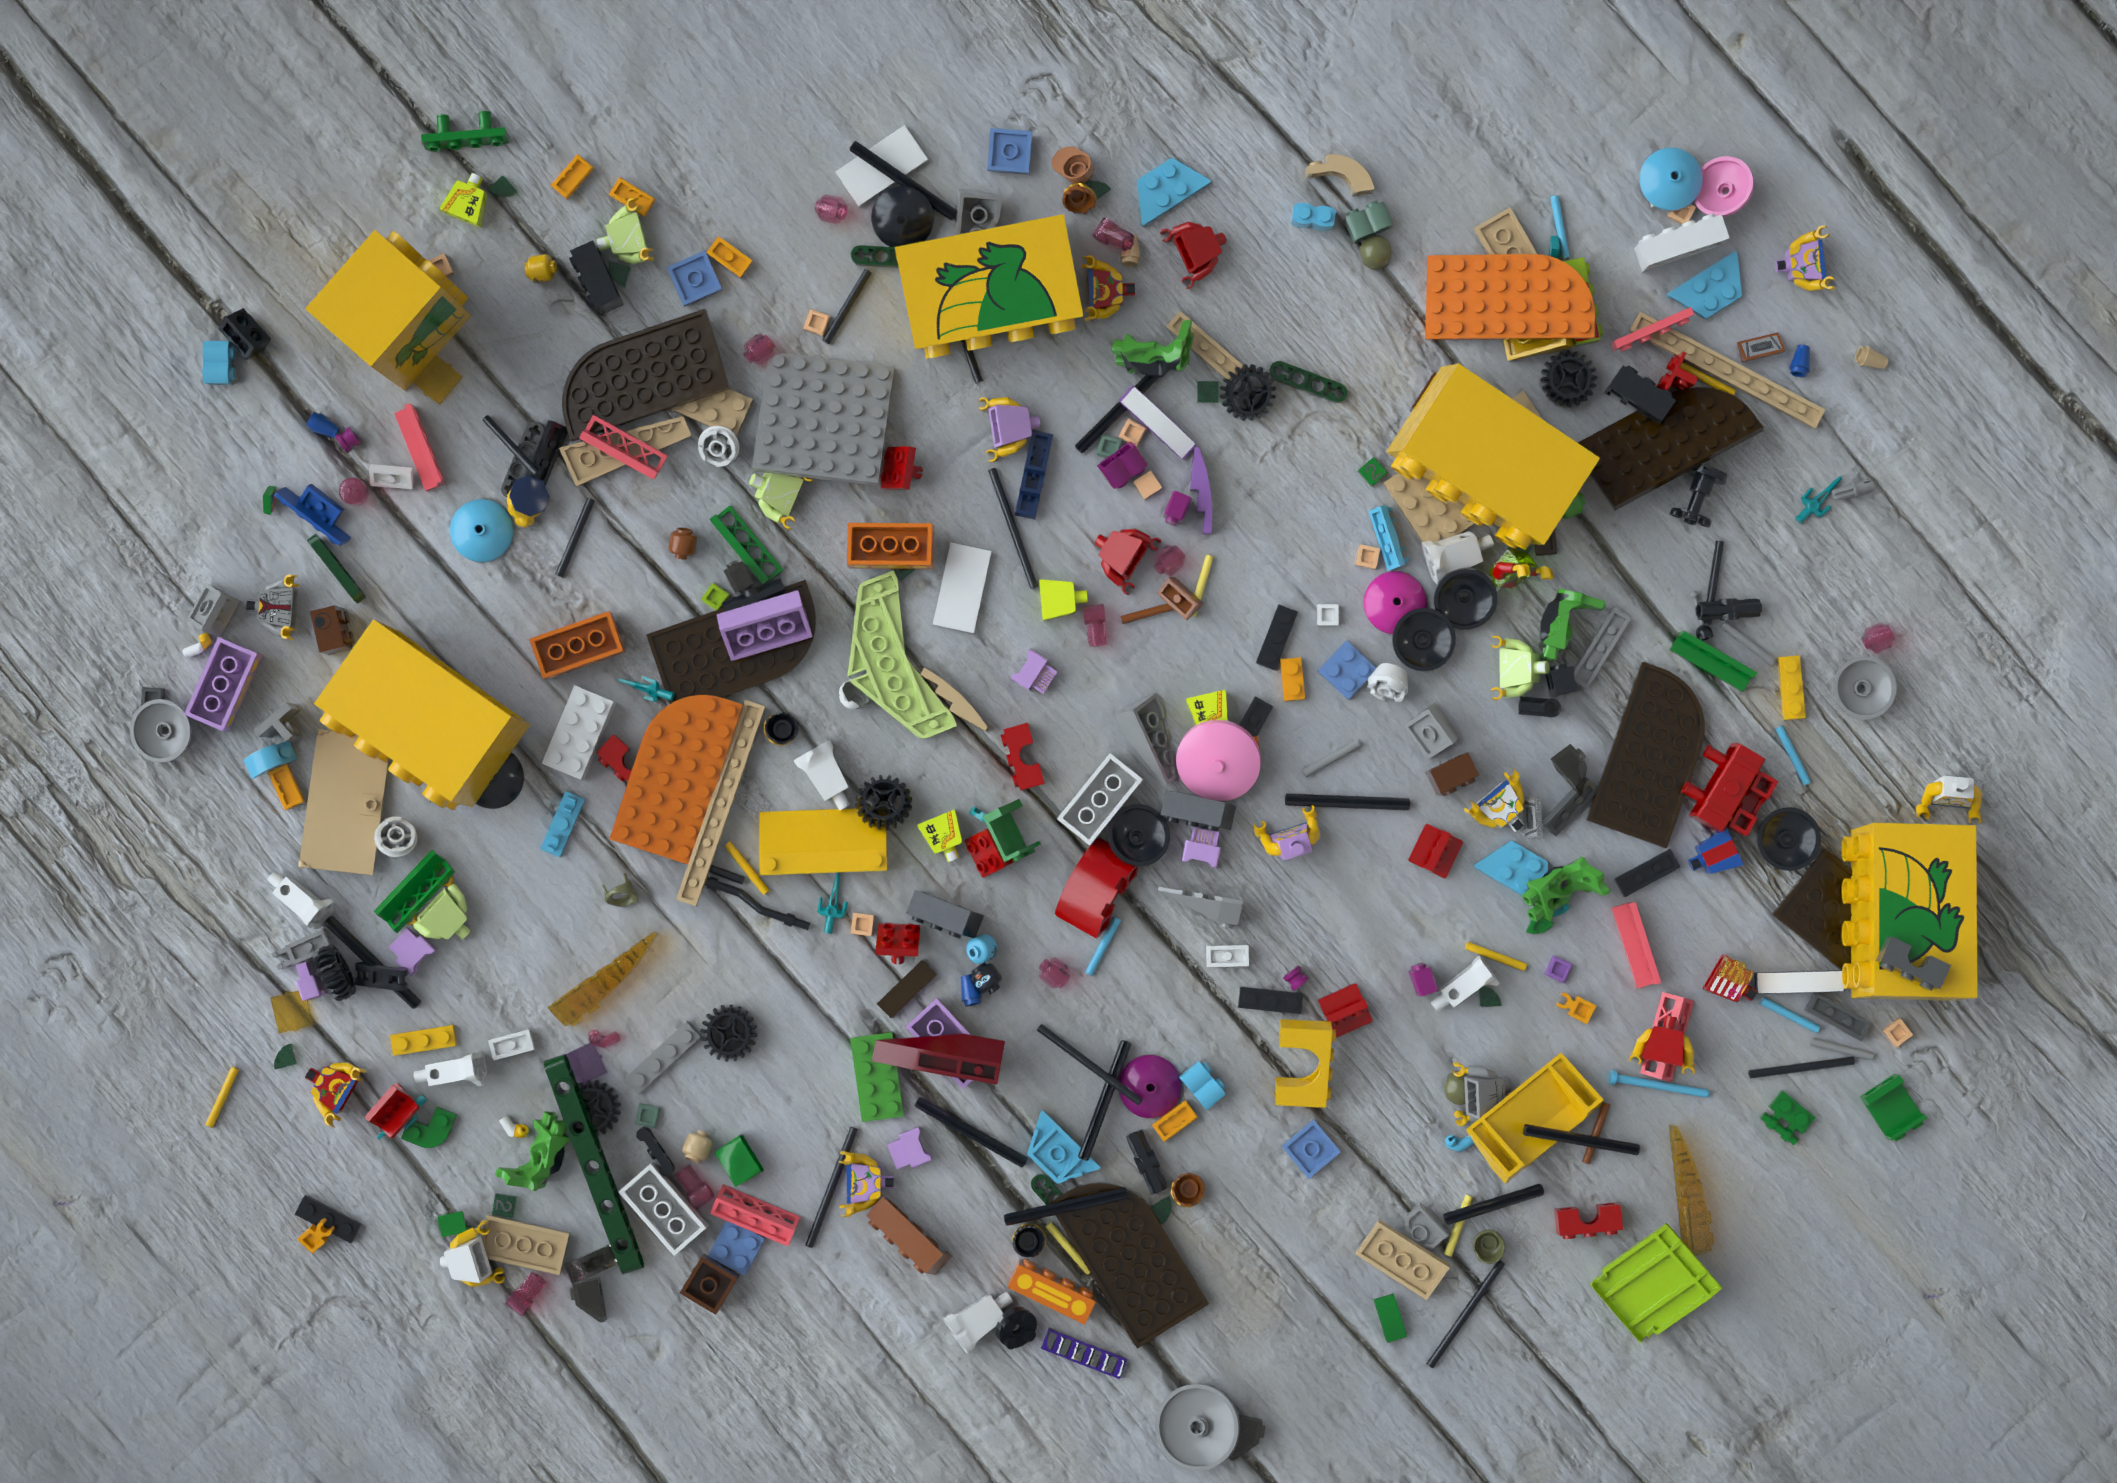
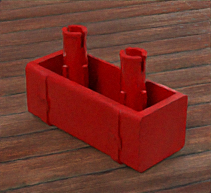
M1731 743L1725 754L1709 745L1705 749L1703 757L1708 758L1718 766L1706 787L1702 790L1687 781L1681 790V793L1697 801L1689 816L1715 832H1723L1766 760L1740 743Z

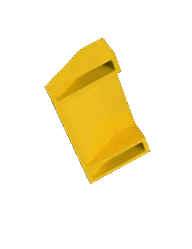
M856 808L842 809L840 811L839 809L759 812L760 875L887 871V831L885 826H881V829L878 831L876 824L870 828L869 822L863 823V817L858 816L857 812L859 809Z
M1559 1053L1469 1126L1466 1132L1492 1170L1507 1184L1558 1142L1523 1135L1525 1124L1570 1132L1596 1111L1604 1099L1562 1053Z

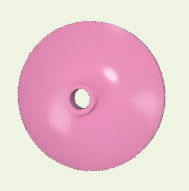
M1723 156L1710 160L1701 167L1703 176L1702 188L1694 203L1704 214L1714 213L1715 216L1721 214L1722 217L1729 216L1739 211L1749 201L1754 189V178L1751 170L1742 160ZM1726 190H1730L1728 194L1724 195Z

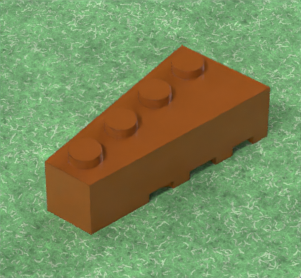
M882 1197L867 1213L866 1216L870 1219L868 1223L875 1230L878 1231L880 1229L885 1234L883 1236L884 1239L891 1245L895 1243L900 1248L898 1252L905 1259L908 1260L910 1258L915 1262L913 1266L921 1274L925 1272L926 1274L936 1275L952 1257L947 1251L941 1252L938 1249L939 1244L928 1235L924 1236L923 1229L913 1221L910 1222L908 1220L909 1217L887 1197Z

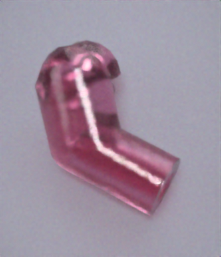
M591 1030L588 1033L589 1042L601 1048H606L621 1041L617 1031L607 1036L599 1034L598 1030Z

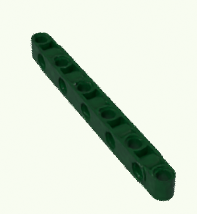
M566 1054L545 1060L544 1068L619 1269L623 1275L644 1268L642 1254ZM566 1082L570 1089H562L560 1083ZM575 1122L583 1123L584 1129H578L575 1126ZM596 1161L599 1164V1168L591 1167L589 1162ZM610 1200L614 1207H607L604 1201ZM619 1240H626L628 1246L620 1245Z

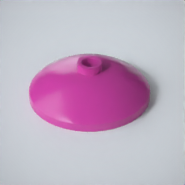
M1391 571L1379 575L1369 584L1364 595L1363 604L1365 614L1370 623L1382 632L1393 634L1399 619L1412 610L1426 608L1427 599L1422 585L1413 576L1400 571ZM1399 598L1400 605H1394L1393 599Z

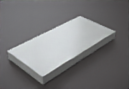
M905 125L869 149L906 176L928 161ZM856 157L835 172L858 207H861L896 183L859 157Z
M950 542L933 625L974 634L992 551Z

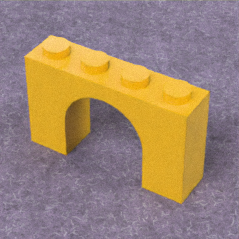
M1280 1019L1279 1046L1310 1050L1318 1057L1319 1064L1312 1074L1303 1078L1276 1077L1275 1105L1326 1108L1327 1100L1331 1099V1087H1328V1081H1332L1333 1069L1329 1068L1330 1061H1334V1049H1331V1042H1335L1336 1030L1332 1029L1331 1021Z

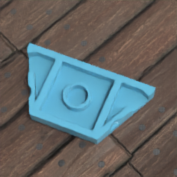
M1170 158L1137 180L1142 226H1146L1211 184V181L1174 158Z
M1734 251L1666 295L1668 298H1673L1681 303L1685 308L1691 307L1698 316L1707 319L1742 297L1738 253Z
M1512 840L1473 865L1477 870L1521 896L1528 891L1526 884L1528 881L1542 878L1548 872V862Z
M1044 1110L1040 1112L1027 1155L1057 1184L1101 1168L1091 1157L1088 1161L1078 1158L1081 1147Z

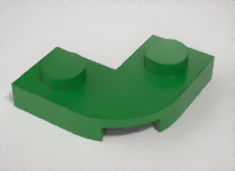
M436 1107L429 1126L415 1121L407 1129H404L401 1139L423 1148L436 1147L448 1138L457 1114Z

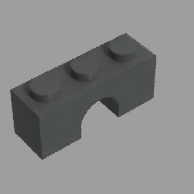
M1886 937L1876 959L1877 962L1881 963V968L1893 972V970L1901 973L1900 977L1911 982L1914 979L1920 982V987L1926 990L1941 989L1951 967L1950 964L1933 956H1925L1923 963L1919 967H1914L1908 959L1912 946L1894 937Z

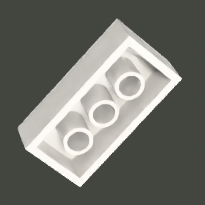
M1713 213L1702 217V220L1697 223L1694 220L1683 223L1676 230L1675 227L1667 228L1658 236H1655L1654 233L1642 237V240L1638 241L1639 244L1634 250L1640 268L1644 272L1720 247L1730 237L1722 214L1715 216Z
M574 685L542 764L580 780H585L617 702Z
M1109 753L1057 820L1090 846L1143 779Z
M654 1161L619 1191L620 1195L674 1256L708 1227V1223L667 1176L661 1174L660 1168Z

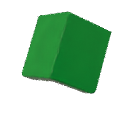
M463 1211L445 1213L437 1217L442 1237L459 1234L470 1229L469 1225L466 1226Z

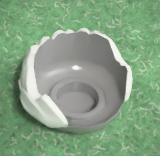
M849 680L844 682L839 689L840 702L846 708L861 709L870 700L869 697L851 684Z

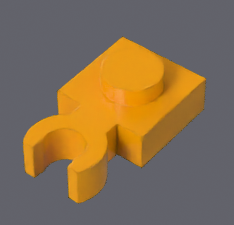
M1561 992L1560 995L1566 998V1003L1562 1005L1556 1002V1006L1561 1009L1569 1008L1567 1015L1588 1024L1596 1005L1579 996H1576L1573 1001L1569 994Z
M326 1218L322 1219L317 1227L312 1224L297 1239L312 1254L328 1240L327 1236H330L335 1229L334 1226L330 1229L324 1227V1223L327 1221Z

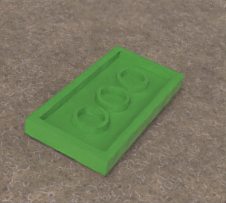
M893 1032L850 1038L862 1122L904 1116L897 1066L872 1061L875 1040L893 1039Z

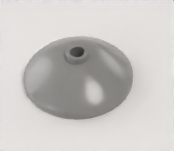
M1860 656L1846 661L1837 670L1833 679L1832 690L1837 705L1844 713L1856 719H1872L1882 715L1890 708L1896 696L1897 686L1894 674L1884 662L1874 657ZM1859 685L1864 687L1863 692L1858 691Z
M155 699L141 705L134 713L130 723V738L136 751L145 759L159 763L169 762L181 756L189 746L192 736L191 722L189 717L184 715L185 710L177 703L166 699ZM165 727L169 728L168 734L164 731Z

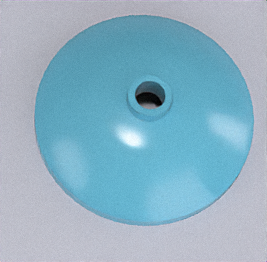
M1663 148L1654 152L1646 159L1640 171L1639 182L1643 195L1652 205L1662 210L1675 211L1687 207L1697 198L1702 188L1703 176L1699 163L1690 153L1679 148ZM1671 173H1676L1677 179H1673Z
M477 499L465 503L456 511L451 521L450 536L454 547L462 556L475 562H489L499 558L507 551L513 539L514 529L510 515L501 505L491 500ZM477 526L483 527L481 533L476 532Z

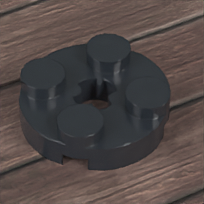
M1020 1306L1007 1310L1002 1315L1004 1318L996 1325L995 1332L998 1340L1010 1350L1021 1347L1027 1342L1033 1341L1036 1337V1317L1029 1310ZM1019 1324V1328L1013 1331V1329L1016 1328V1325Z

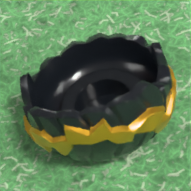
M779 712L776 715L773 714L764 723L765 736L774 745L783 746L795 740L798 734V723L788 713Z
M1026 1223L1021 1225L1013 1234V1248L1022 1257H1035L1039 1255L1046 1245L1044 1231L1035 1224Z

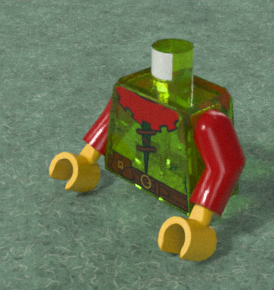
M1508 549L1488 571L1497 592L1501 588H1515L1528 576H1538V574H1541L1542 580L1553 579V570L1547 566L1539 568L1527 551Z

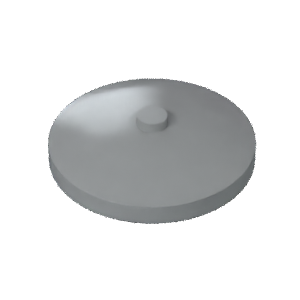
M1189 1384L1174 1390L1164 1399L1157 1412L1155 1432L1160 1448L1173 1463L1184 1469L1202 1471L1220 1465L1233 1453L1239 1440L1240 1421L1234 1404L1222 1391L1206 1384Z

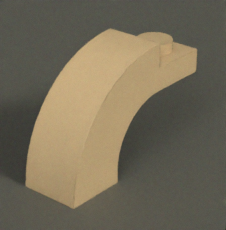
M1328 154L1325 156L1324 164H1322V161H1316L1306 167V179L1327 175L1342 178L1349 185L1352 197L1371 194L1374 191L1372 179L1365 168L1347 156Z

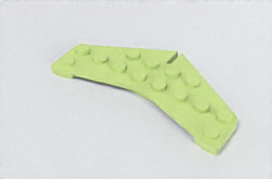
M893 570L867 580L858 587L847 677L866 670L867 674L851 679L849 682L918 738L927 739L952 729L957 724L950 711L942 704L905 655L898 580Z

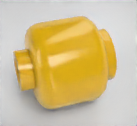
M548 254L530 256L528 262H525V274L534 283L551 281L554 278V273H557V263L555 260L552 261Z

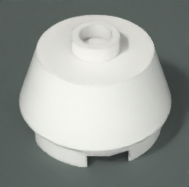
M712 426L704 430L700 435L698 450L704 461L716 465V467H722L732 463L737 458L739 442L736 434L730 428Z
M1382 663L1369 676L1367 687L1371 688L1370 693L1378 699L1385 701L1387 697L1395 699V702H1401L1408 693V674L1397 665Z
M390 817L377 827L374 840L377 848L382 853L391 858H400L414 849L417 843V832L414 826L407 820L402 819V817Z

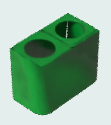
M743 1134L741 1136L738 1135L715 1152L735 1187L764 1171Z

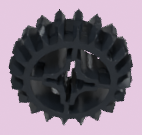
M1567 350L1565 357L1562 352H1558V359L1555 356H1551L1550 361L1552 363L1545 362L1544 365L1547 369L1541 370V373L1547 376L1540 378V382L1547 383L1541 388L1542 390H1549L1545 395L1547 398L1551 395L1554 396L1551 401L1552 403L1559 399V406L1561 407L1565 401H1567V407H1571L1573 401L1576 406H1579L1580 399L1586 402L1588 400L1586 395H1593L1592 390L1589 388L1595 389L1597 386L1591 382L1598 379L1596 375H1591V373L1596 371V368L1589 369L1588 366L1592 361L1589 360L1585 363L1583 360L1586 358V355L1583 354L1580 359L1577 358L1578 351H1575L1573 356H1571L1570 350ZM1561 363H1572L1577 365L1578 368L1569 370L1566 366L1563 367ZM1555 367L1558 370L1557 373L1560 376L1559 383L1556 385H1554L1553 383V371ZM1583 372L1585 384L1581 390L1578 376ZM1574 373H1576V375L1573 377L1571 381L1565 382L1563 385H1561V383L1565 381L1566 376H1572ZM1562 388H1569L1572 392L1574 391L1576 394L1566 395L1561 393L1559 390Z
M1243 364L1242 371L1236 366L1235 374L1231 371L1228 372V375L1231 377L1229 380L1223 378V381L1227 383L1226 386H1220V389L1225 391V393L1220 395V398L1226 399L1222 405L1224 407L1228 406L1227 413L1233 412V417L1238 418L1240 416L1242 421H1245L1247 417L1250 421H1253L1254 414L1257 418H1261V411L1267 414L1268 410L1265 407L1267 405L1273 406V403L1269 402L1270 398H1276L1275 395L1271 394V392L1276 390V387L1270 386L1273 384L1274 379L1268 378L1270 373L1267 371L1263 372V368L1260 366L1256 369L1254 364H1251L1249 368L1246 364ZM1250 376H1256L1260 380L1262 387L1253 386ZM1241 380V386L1234 390L1235 385ZM1247 388L1252 390L1249 396L1244 395ZM1262 395L1260 401L1255 405V399ZM1234 398H1242L1244 404H1246V409L1239 408Z
M880 774L879 780L876 781L872 777L871 784L865 781V788H859L860 795H856V801L858 802L855 804L856 809H859L857 813L859 817H863V823L869 822L870 828L876 824L878 831L881 829V826H885V830L888 831L889 825L896 829L897 822L903 824V817H909L908 811L912 810V805L910 804L912 797L909 796L910 790L905 789L906 784L904 782L899 784L898 778L891 781L890 775L887 776V779H883V776ZM872 795L875 803L872 805L873 807L869 810L867 807V801L869 797ZM899 796L901 805L896 811L893 803L896 801L895 798ZM883 813L888 814V816H879V815H880V814H883Z
M333 945L319 948L314 953L313 958L324 987L327 988L331 996L337 1001L350 998L356 992V985L352 972L342 953Z
M733 1004L729 1005L728 1011H726L725 1005H721V1013L717 1008H714L713 1013L715 1016L710 1013L706 1015L711 1021L702 1022L703 1025L707 1026V1029L700 1030L701 1033H707V1036L701 1038V1041L708 1040L709 1042L704 1048L708 1049L711 1046L713 1049L709 1054L712 1056L715 1052H718L716 1058L718 1060L721 1059L722 1055H725V1062L729 1061L730 1055H732L733 1061H737V1053H739L741 1058H744L745 1053L743 1050L749 1053L752 1051L748 1044H756L754 1040H751V1037L758 1036V1033H751V1030L756 1029L757 1025L750 1026L749 1022L754 1020V1017H750L747 1020L745 1017L749 1011L746 1010L743 1014H740L741 1006H738L736 1011H733ZM722 1016H732L727 1026L715 1024ZM738 1019L745 1026L746 1036L737 1031ZM732 1026V1033L736 1036H730V1039L726 1040L727 1034L723 1030H728ZM712 1030L721 1035L720 1047L713 1039ZM731 1040L744 1042L738 1049L726 1050Z
M587 1080L586 1087L582 1082L578 1085L582 1094L588 1091L597 1092L592 1101L586 1099L584 1101L589 1114L590 1108L588 1104L592 1105L596 1102L595 1109L598 1112L594 1111L590 1114V1117L592 1119L593 1116H598L606 1119L602 1124L594 1125L597 1136H599V1129L604 1135L607 1133L605 1126L610 1130L614 1128L610 1121L613 1123L619 1121L614 1117V1115L621 1114L620 1110H615V1107L621 1106V1102L614 1103V1100L619 1095L611 1096L610 1093L614 1091V1088L611 1087L606 1091V1082L599 1087V1080H595L594 1086H592L591 1080ZM602 1096L608 1102L609 1113L601 1106ZM575 1122L576 1127L579 1126V1129H584L583 1123Z

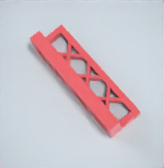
M409 403L404 405L405 409L394 413L423 487L427 492L446 484L416 407Z
M593 414L586 429L582 431L579 439L653 480L658 476L668 457L665 453ZM595 421L603 425L604 434L596 435L590 431ZM614 433L620 434L624 444L614 445L609 435ZM633 443L640 445L642 454L632 455L628 445ZM654 453L661 457L658 466L650 465L646 455Z
M1631 901L1612 907L1611 909L1636 987L1641 988L1661 983L1636 902Z
M1662 992L1653 1027H1660L1665 1015L1677 1017L1675 1030L1682 1031L1685 1035L1694 1001ZM1668 998L1675 1000L1674 1008L1668 1012L1666 1003ZM1643 1060L1640 1070L1641 1074L1672 1082L1676 1065L1656 1061L1658 1065L1656 1072L1653 1073L1648 1071L1649 1064L1653 1060Z
M724 1184L716 1197L710 1213L786 1246H789L801 1216ZM726 1193L732 1196L733 1198H729L727 1196H724L723 1194ZM746 1202H747V1203H750V1204H752L753 1206H748V1205H746L745 1203H746ZM764 1211H769V1212H771L772 1214H771V1215H770V1214H767V1213H765ZM784 1219H788L790 1221H793L794 1223L791 1224L789 1222L784 1221Z

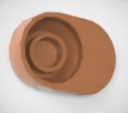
M1075 147L1062 148L1052 158L1051 164L1054 171L1065 177L1071 184H1084L1093 176L1094 165L1091 158Z

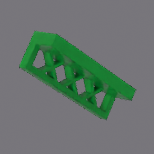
M731 505L720 514H715L709 519L762 585L769 583L784 571ZM731 512L735 517L734 527L725 526L720 519ZM739 522L742 527H737V523ZM729 529H734V534H732L729 531ZM737 530H745L748 533V543L738 542L736 539ZM742 545H747V551L743 548ZM750 546L760 547L762 550L761 559L752 558L749 555ZM764 553L769 558V560L764 559ZM755 561L761 562L760 567L756 564ZM763 562L773 563L777 570L767 577L763 572Z
M1686 631L1678 633L1669 649L1674 654L1741 692H1744L1749 681L1755 678L1757 674L1754 670Z
M431 850L374 912L386 921L394 932L398 933L455 873V870L445 858ZM445 867L447 869L446 872L439 877V873ZM431 884L429 890L424 892L427 885ZM416 899V903L410 908V903ZM401 915V919L395 924L393 921Z

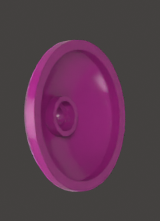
M1157 1055L1139 1056L1131 1060L1124 1067L1119 1081L1143 1098V1101L1138 1106L1119 1092L1120 1098L1125 1107L1139 1117H1161L1171 1111L1180 1098L1182 1089L1180 1075L1174 1065L1163 1057ZM1148 1084H1153L1154 1090L1148 1091L1146 1089V1086Z

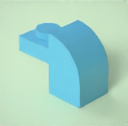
M284 741L265 747L249 755L243 761L251 778L254 779L268 774L267 772L286 763L294 762L298 758L291 743Z

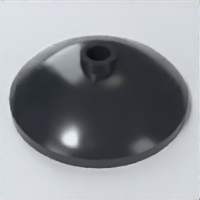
M897 186L886 190L878 197L872 208L871 222L875 234L884 244L889 247H898L924 242L930 235L934 225V211L928 198L919 190L908 186ZM898 216H903L905 222L899 223Z
M1472 568L1454 570L1445 575L1435 589V610L1445 615L1453 628L1461 630L1477 628L1486 623L1496 609L1497 591L1495 585L1486 574ZM1463 592L1468 593L1467 597H1461L1460 595Z
M1419 608L1406 613L1399 619L1393 631L1392 644L1396 656L1405 666L1417 671H1431L1441 667L1450 659L1455 648L1456 636L1451 622L1445 615L1434 609ZM1420 636H1424L1426 638V642L1424 644L1419 643L1418 639Z
M512 752L494 775V779L489 782V785L475 803L476 805L488 809H497L507 806L520 794L524 784V771L519 759Z
M1133 804L1120 809L1112 817L1107 830V838L1112 852L1118 859L1131 866L1143 867L1157 862L1165 854L1170 842V831L1166 820L1157 810L1147 805ZM1132 836H1137L1139 841H1133Z
M1786 807L1771 812L1761 822L1757 832V846L1760 854L1768 864L1780 870L1794 871L1804 868L1817 856L1821 845V834L1816 821L1808 813L1797 808ZM1784 835H1787L1789 838L1787 843H1784L1782 840Z

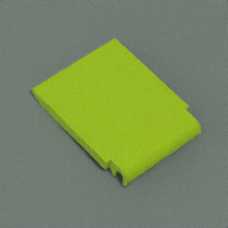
M1667 1222L1604 1266L1601 1270L1602 1274L1590 1283L1591 1288L1639 1343H1642L1646 1336L1649 1338L1653 1333L1656 1335L1660 1334L1708 1301L1723 1288Z

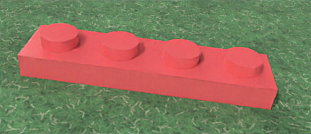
M1689 307L1614 340L1611 343L1613 351L1618 349L1621 352L1633 347L1632 343L1634 342L1644 343L1652 339L1651 335L1657 332L1659 335L1671 331L1670 327L1678 324L1680 327L1689 323V318L1694 315L1692 308Z

